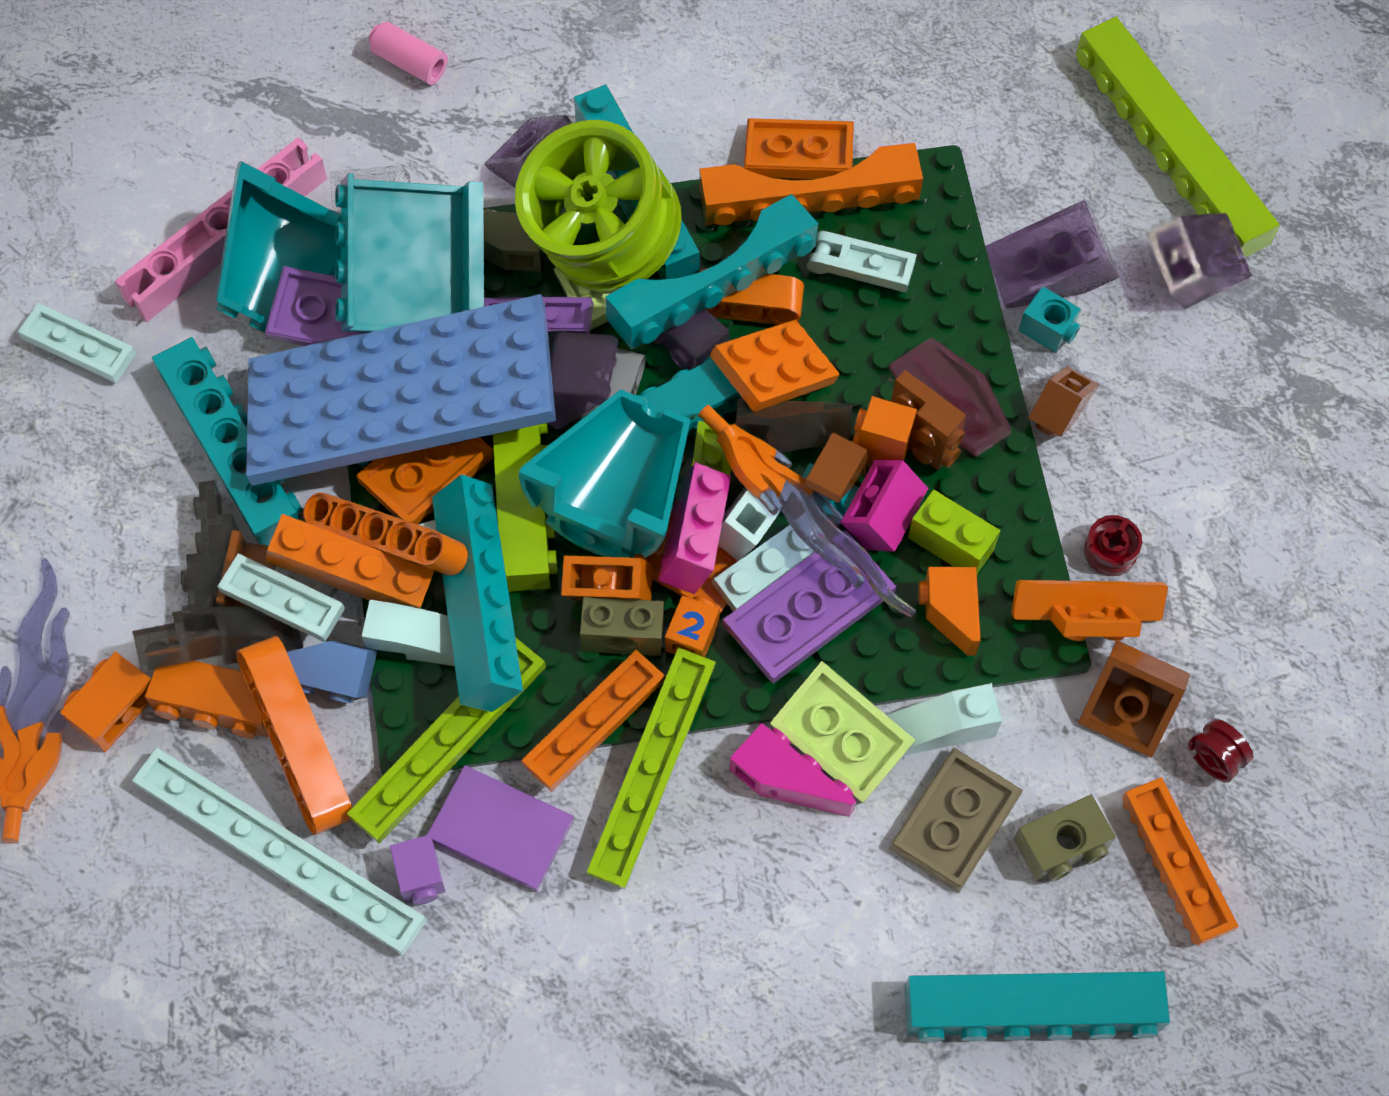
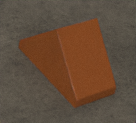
M832 433L807 476L804 486L839 503L865 474L867 469V449Z

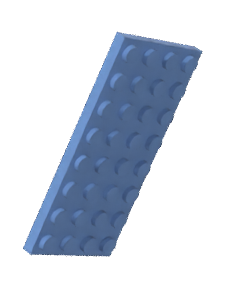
M542 295L389 327L382 331L366 332L249 358L246 477L253 486L556 421L546 308Z

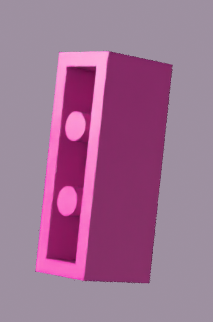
M695 462L677 486L658 581L695 594L713 572L731 479L730 475Z

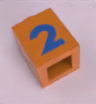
M682 595L665 635V652L675 655L679 647L705 657L719 625L720 608L715 607L711 601L703 597L695 596L689 598Z

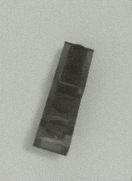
M215 480L199 482V497L193 498L196 520H201V531L195 532L197 553L186 554L187 569L181 570L182 589L184 593L188 592V605H183L182 607L183 623L185 629H191L197 642L206 641L222 614L216 603L217 586L221 580L232 530L239 531L232 513L223 514L222 496Z
M207 607L172 612L173 623L132 631L141 671L220 655L223 665L238 663L237 650L273 636L279 637L286 652L303 648V642L298 629L252 607Z

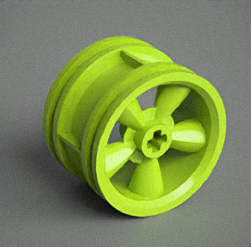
M586 120L566 125L544 138L529 154L516 182L515 207L524 231L547 254L552 263L568 280L582 288L599 292H611L636 279H647L666 262L677 243L681 229L682 214L675 189L662 170L656 165V162L641 140L630 130L616 123L603 120ZM615 170L629 171L616 180L606 173ZM618 199L639 200L636 210L626 224L613 213ZM565 206L567 212L561 215L562 209ZM582 223L596 224L599 242L588 245H573Z

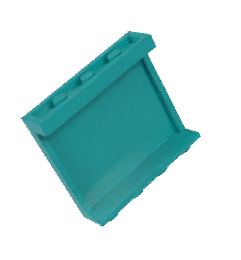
M348 173L341 181V184L336 185L335 205L341 208V222L336 223L335 243L336 245H341V260L336 261L335 281L336 283H341V298L336 299L335 319L336 321H341V332L366 333L382 331L389 327L484 307L483 182L468 181L464 186L363 180L354 179V173Z

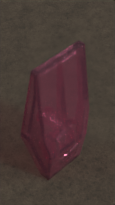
M934 338L928 339L889 364V369L896 379L904 370L908 371L967 415L963 431L966 434L960 445L974 456H978L1010 435L1011 427L984 374Z

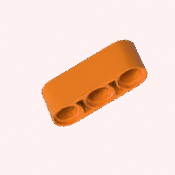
M765 274L753 281L745 290L733 292L724 297L716 306L705 308L698 312V314L711 318L776 325L792 320L799 322L804 284L795 277Z

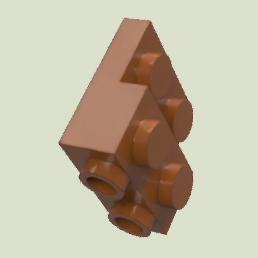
M904 370L895 380L891 402L917 409L909 449L915 458L923 464H930L938 471L942 466L949 468L961 452L958 446L966 434L963 431L967 415L915 376Z

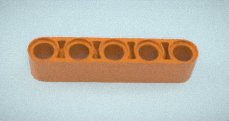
M323 492L313 494L304 506L303 514L306 523L433 571L453 576L458 574L467 563L468 551L466 546L462 542L436 530Z
M273 636L237 650L236 656L240 670L308 829L313 835H317L350 821L351 819L347 813L352 809L351 802L283 643L279 637Z

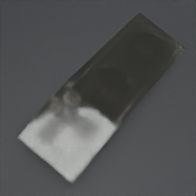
M737 398L736 425L777 450L776 454L826 445L832 433L850 441L852 404L784 401L753 412L743 398Z

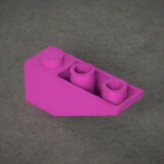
M761 723L730 757L729 771L759 796L848 817L854 811L856 800L853 798L852 790L838 779L832 781L821 772V765L812 756L806 753L800 755L790 746L791 742L788 737L776 728L770 730Z

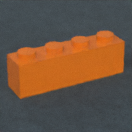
M284 514L280 517L266 556L267 563L370 601L371 599L419 609L434 573L431 569Z

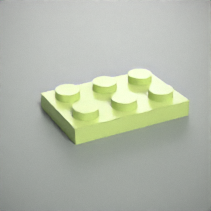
M822 661L770 722L773 727L784 733L801 751L812 756L829 775L845 783L852 790L854 796L862 803L868 799L916 741Z

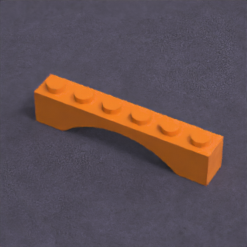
M915 143L879 147L868 158L854 167L833 176L814 180L791 181L770 178L751 172L737 164L699 168V191L705 225H728L745 220L758 221L761 210L790 194L800 202L808 213L819 211L836 212L840 209L851 207L870 208L877 204L893 202L904 204L920 199L923 175Z

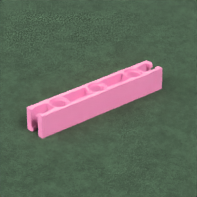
M299 137L258 168V170L275 178L276 182L303 196L308 195L327 180L322 158L314 153L311 155V160H309L308 147ZM233 188L115 280L123 300L131 307L136 305L140 316L146 322L221 264L226 229H220L227 227Z

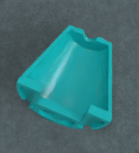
M239 161L235 170L216 294V302L218 304L215 309L236 319L238 313L251 318L248 325L265 333L283 266L330 276L335 275L336 261L341 260V245H336L335 227L337 222H341V213L320 205L276 182V179L243 161Z
M620 389L521 467L519 470V481L523 493L532 508L539 505L549 516L545 522L552 529L577 546L604 557L633 558L635 554H642L644 557H647L660 547L666 536L691 419L682 416L674 410L665 409L661 413L651 410L650 403L644 397L633 395Z

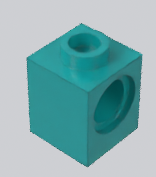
M1042 287L1024 311L1018 331L1057 353L1064 342L1071 344L1080 330L1081 325L1076 322L1081 308L1049 289ZM1049 319H1050V320H1054V321L1058 322L1059 324H1052V323L1048 322L1047 320H1049Z

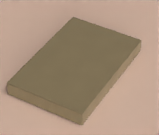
M953 747L890 844L889 849L960 893L1023 790Z

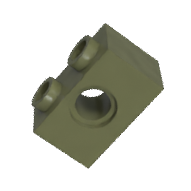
M583 597L580 630L582 652L632 654L637 650L642 655H662L664 601Z
M1090 794L1019 827L1013 840L1036 882L1049 877L1051 882H1054L1069 875L1073 871L1071 866L1085 860L1087 865H1090L1109 855L1108 849L1116 836L1093 795ZM1062 834L1070 836L1074 840L1076 848H1063L1058 843L1057 836Z

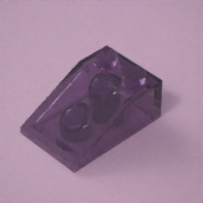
M1085 199L986 245L988 259L1007 309L1029 305L1042 287L1064 298L1087 293L1120 278L1098 219Z

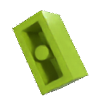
M933 490L913 517L908 538L954 567H976L978 574L994 551L1001 530Z

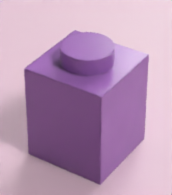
M431 835L390 845L400 892L405 903L413 901L414 905L427 904L438 898L437 894L446 892Z

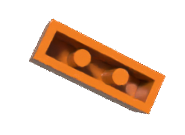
M164 653L160 654L145 695L146 700L157 716L172 721L178 720V717L192 719L195 725L211 730L216 729L217 726L230 728L232 733L249 739L255 738V735L269 737L241 671Z

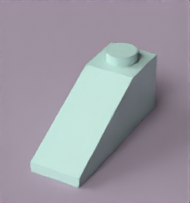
M992 683L952 691L887 714L889 718L916 740L904 755L996 737L1002 723Z

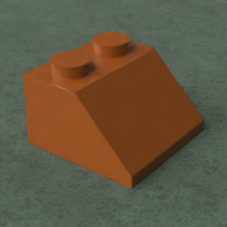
M1116 641L1080 716L1078 724L1152 758L1185 693L1190 673L1125 643Z

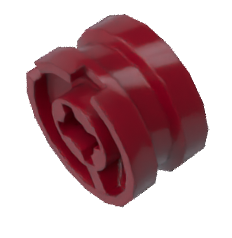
M1107 515L1099 518L1089 530L1084 545L1085 559L1089 566L1097 573L1106 576L1125 574L1136 563L1143 544L1142 534L1137 525L1128 518L1119 515ZM1109 542H1115L1116 544H1118V546H1114L1113 549L1108 547Z
M1218 718L1211 719L1204 726L1203 733L1195 734L1188 742V749L1191 751L1195 749L1197 753L1193 757L1197 764L1207 774L1223 783H1229L1239 773L1238 768H1245L1254 758L1253 751L1243 735L1233 726Z

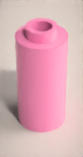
M388 21L376 25L369 35L370 50L373 54L429 85L435 84L442 77L448 62V56L445 52Z

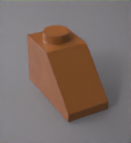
M1066 366L1048 380L1028 418L1034 421L1036 428L1044 434L1062 437L1075 423L1099 384Z

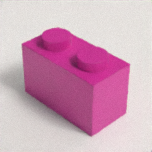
M874 460L841 520V524L866 550L895 552L913 516L919 509L928 487L903 460Z

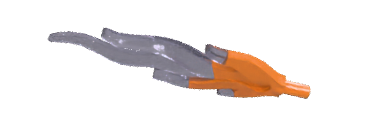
M707 405L700 411L698 416L718 435L716 441L720 444L736 477L761 501L772 515H776L781 509L796 534L818 555L846 575L855 588H859L864 583L865 578L875 593L889 606L909 617L916 613L915 609L901 600L888 587L868 552L838 529L843 516L836 510L828 498L804 486L806 479L789 469L792 463L784 455L766 442L745 432L736 424L729 425L710 405Z
M46 558L41 560L44 577L42 591L24 617L18 630L20 670L17 685L9 703L7 698L11 688L12 673L8 666H3L0 672V741L4 749V760L0 757L1 807L5 811L1 841L5 843H18L23 812H28L34 798L44 788L57 768L61 756L63 729L66 720L60 714L62 709L58 710L49 723L43 745L40 749L38 748L39 738L44 725L62 697L70 671L65 637V626L70 612L65 607L60 609L52 621L50 637L51 654L46 664L42 657V633L58 594L57 577L49 560Z

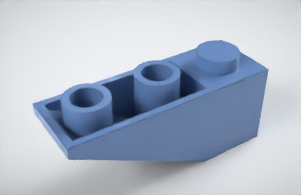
M328 641L289 651L287 654L304 693L314 694L315 688L330 691V699L353 703L354 697L361 698L367 696L378 650L341 641Z

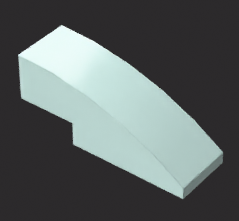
M370 599L362 632V639L366 648L404 653L408 660L455 666L447 615Z

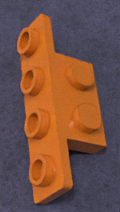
M1018 580L1015 585L1011 615L1016 620H1051L1061 634L1071 640L1082 641L1087 637H1103L1112 641H1121L1124 637H1140L1141 621L1162 620L1168 586L1164 582Z

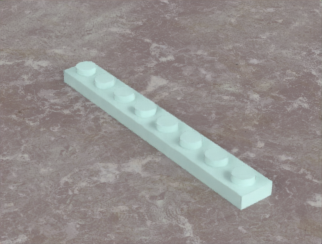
M159 748L154 750L132 779V782L140 789L402 956L427 921L425 916Z

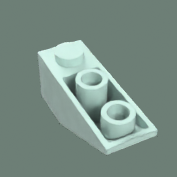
M744 487L723 516L718 546L737 561L741 560L759 543L776 519L791 491L783 488L780 496L775 501L768 490L757 498Z

